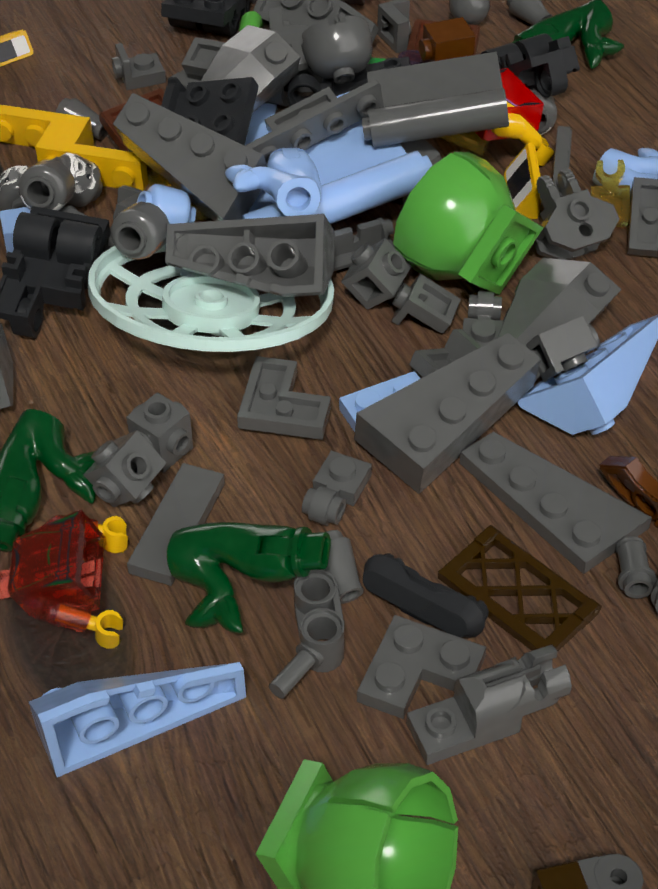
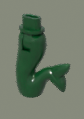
M590 0L575 9L543 19L515 35L514 41L511 42L515 43L516 41L543 33L548 34L553 41L569 36L570 42H572L575 38L581 37L582 44L585 47V57L591 69L596 68L600 64L603 56L614 55L624 48V44L618 41L601 37L608 34L613 26L612 14L602 0Z
M27 409L21 414L0 451L1 551H12L16 539L24 536L26 527L32 523L39 510L42 489L36 461L40 460L53 475L63 479L66 486L90 504H93L95 501L96 493L93 490V485L83 475L95 462L91 458L95 451L77 456L68 454L64 443V425L53 415L40 410Z
M237 522L206 523L176 530L172 534L167 546V564L170 573L177 580L198 586L206 592V596L187 617L185 624L192 628H205L219 623L229 632L242 633L241 613L235 600L234 589L231 581L219 564L225 563L249 578L262 582H283L296 577V575L299 578L306 577L310 570H324L327 568L331 538L327 532L312 533L308 527L294 528L290 526Z

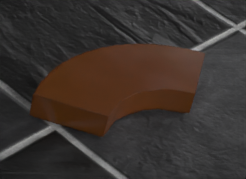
M609 456L599 466L607 480L630 506L637 507L641 512L656 520L654 526L658 528V481L646 471L637 457Z

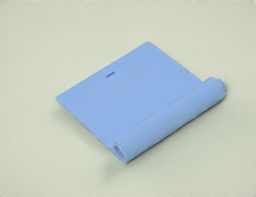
M362 120L344 128L341 132L311 145L305 150L317 168L321 183L320 205L312 215L325 214L329 223L333 224L410 194L412 189L432 166V163L427 155L421 156L418 151L407 154L400 143L373 147L372 140L365 141ZM265 122L248 129L245 146L269 133ZM262 190L249 212L242 215V219L283 217L286 215L279 210L273 197Z

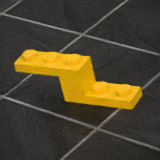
M0 105V142L35 147L38 162L52 160L67 152L74 153L98 166L101 172V181L103 186L119 188L126 185L143 191L148 186L146 163L133 152L94 146L90 117Z

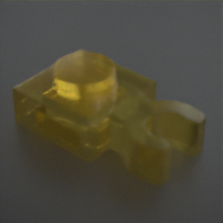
M598 160L595 174L602 186H591V196L614 205L620 218L615 227L629 226L630 185H619L624 177L625 163L623 160H618L617 172L609 175L603 171V160Z

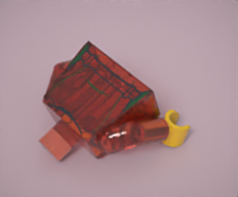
M81 509L68 515L53 516L41 527L18 537L13 543L10 568L0 571V600L11 597L31 618L83 634L86 629L95 631V639L101 647L106 649L117 647L120 636L113 631H106L104 629L114 628L122 630L123 619L120 614L114 610H106L96 617L91 615V611L100 609L104 549L111 553H121L128 547L127 525L121 517L112 516L107 518L103 525L98 524L97 519L89 518Z

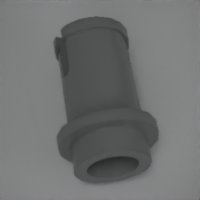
M636 536L623 538L616 544V553L618 554L621 573L618 576V585L627 596L631 598H644L652 593L657 578L655 572L649 567L646 543H644L642 538Z

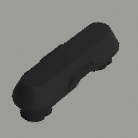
M391 553L377 554L367 559L364 565L363 584L373 594L396 605L402 612L425 624L434 625L451 635L473 638L483 631L489 612L484 601H476V598L472 595L464 596L443 584L429 581L420 576L416 570L406 566L402 559L394 558V555Z

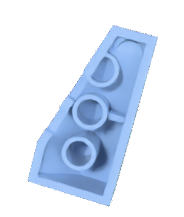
M658 315L633 323L602 342L596 351L586 355L588 362L564 372L556 378L546 382L543 380L517 401L520 408L571 435L590 430L591 434L595 435L614 426L615 421L613 418L628 406L658 340Z
M240 662L81 681L64 688L51 689L41 697L29 701L36 729L56 777H60L246 698L244 669Z

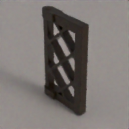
M489 525L474 538L473 542L438 571V579L449 588L464 596L472 595L476 598V601H484L489 611L488 618L531 651L553 645L559 651L581 629L588 625L602 608V605L589 598L507 538L493 525ZM493 546H496L511 558L485 559V553ZM467 569H481L482 586H475L461 574ZM486 569H514L515 586H488ZM520 569H527L547 585L521 586ZM556 595H562L577 606L578 609L573 613H558ZM490 596H516L518 614L510 613ZM522 596H550L552 613L524 614ZM526 624H553L554 631L544 639Z

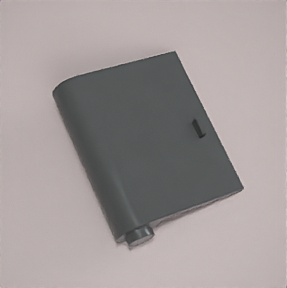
M497 51L367 72L368 82L376 79L380 83L384 107L368 109L369 117L362 118L365 141L372 140L373 147L509 127L506 94L502 86Z

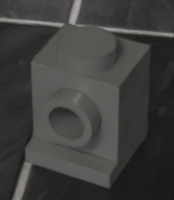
M584 315L539 333L526 345L528 349L541 358L538 371L543 381L546 382L562 371L567 372L588 362L585 355L599 348L600 340L594 327L587 324Z

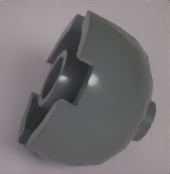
M348 15L345 16L346 22L329 25L328 19H324L311 25L302 33V52L308 67L315 75L334 81L337 84H344L354 80L355 75L363 71L368 65L373 52L372 37L368 21L361 17Z

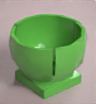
M454 152L431 166L410 192L396 221L393 245L415 271L436 281L466 279L472 284L500 295L544 227L516 211L504 177L489 162L469 152Z
M304 759L256 852V856L278 889H450L456 869L458 826L433 819L400 815L432 817L455 824L458 818L451 790L433 771L409 763H375L352 770L333 782L322 762Z

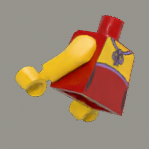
M509 68L501 69L500 74L502 86L506 94L509 127L477 131L475 133L485 141L513 138L519 139L524 145L533 143L536 148L538 165L545 166L554 155V150L548 147L547 140L538 133L544 103Z

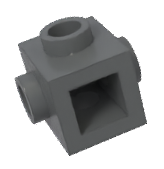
M384 238L372 246L366 243L351 256L353 263L341 282L368 310L396 296L400 288L405 284L403 280L411 265Z
M157 392L143 404L136 406L131 414L126 417L129 433L138 430L166 461L165 466L160 470L162 473L166 472L193 449L190 413L177 401L172 402Z
M136 430L114 441L111 439L102 444L91 456L95 462L83 475L93 485L96 495L103 501L110 503L112 507L129 501L136 504L151 492L154 487L151 481L165 466L166 461L141 433Z

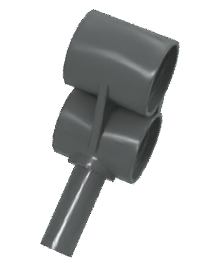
M310 570L308 576L300 578L297 576L294 581V611L300 643L296 647L297 654L269 684V689L278 698H285L310 669L316 672H329L339 667L344 659L343 614L335 577L328 571Z

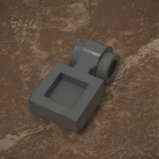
M478 291V295H469L468 318L463 320V331L480 346H484L498 338L504 323L503 320H500L502 297L494 296V292Z
M331 451L313 479V488L311 487L304 497L302 513L307 514L310 521L324 526H328L330 523L339 524L346 504L355 505L371 478L372 464Z

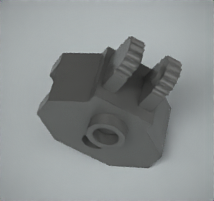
M567 168L560 170L557 174L563 197H560L550 175L541 176L536 180L538 193L545 209L540 213L543 219L541 226L544 228L535 240L534 246L539 255L547 258L570 260L594 252L601 242L609 239L620 219L613 204L591 196L588 189L581 191L573 171Z

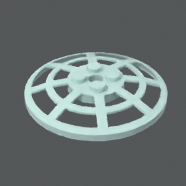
M166 244L156 253L165 252ZM115 246L103 252L93 262L88 276V295L93 307L114 326L136 337L157 344L198 351L236 352L258 350L300 339L316 330L326 321L332 311L334 286L332 279H330L324 295H319L320 310L312 316L295 317V296L282 297L271 293L259 295L256 289L170 265L152 270L138 277L122 267L123 264L135 259L122 255ZM110 274L129 285L125 295L126 306L106 302L101 297L102 285ZM180 276V278L171 281L164 288L154 285V283L161 280ZM142 293L161 300L162 308L139 307L138 299ZM278 302L282 303L283 314L281 317L259 315L260 307ZM150 319H168L179 327L171 331L155 324ZM250 325L268 326V328L250 335H244L239 331ZM196 332L211 333L215 336L224 337L196 336L193 334H195Z

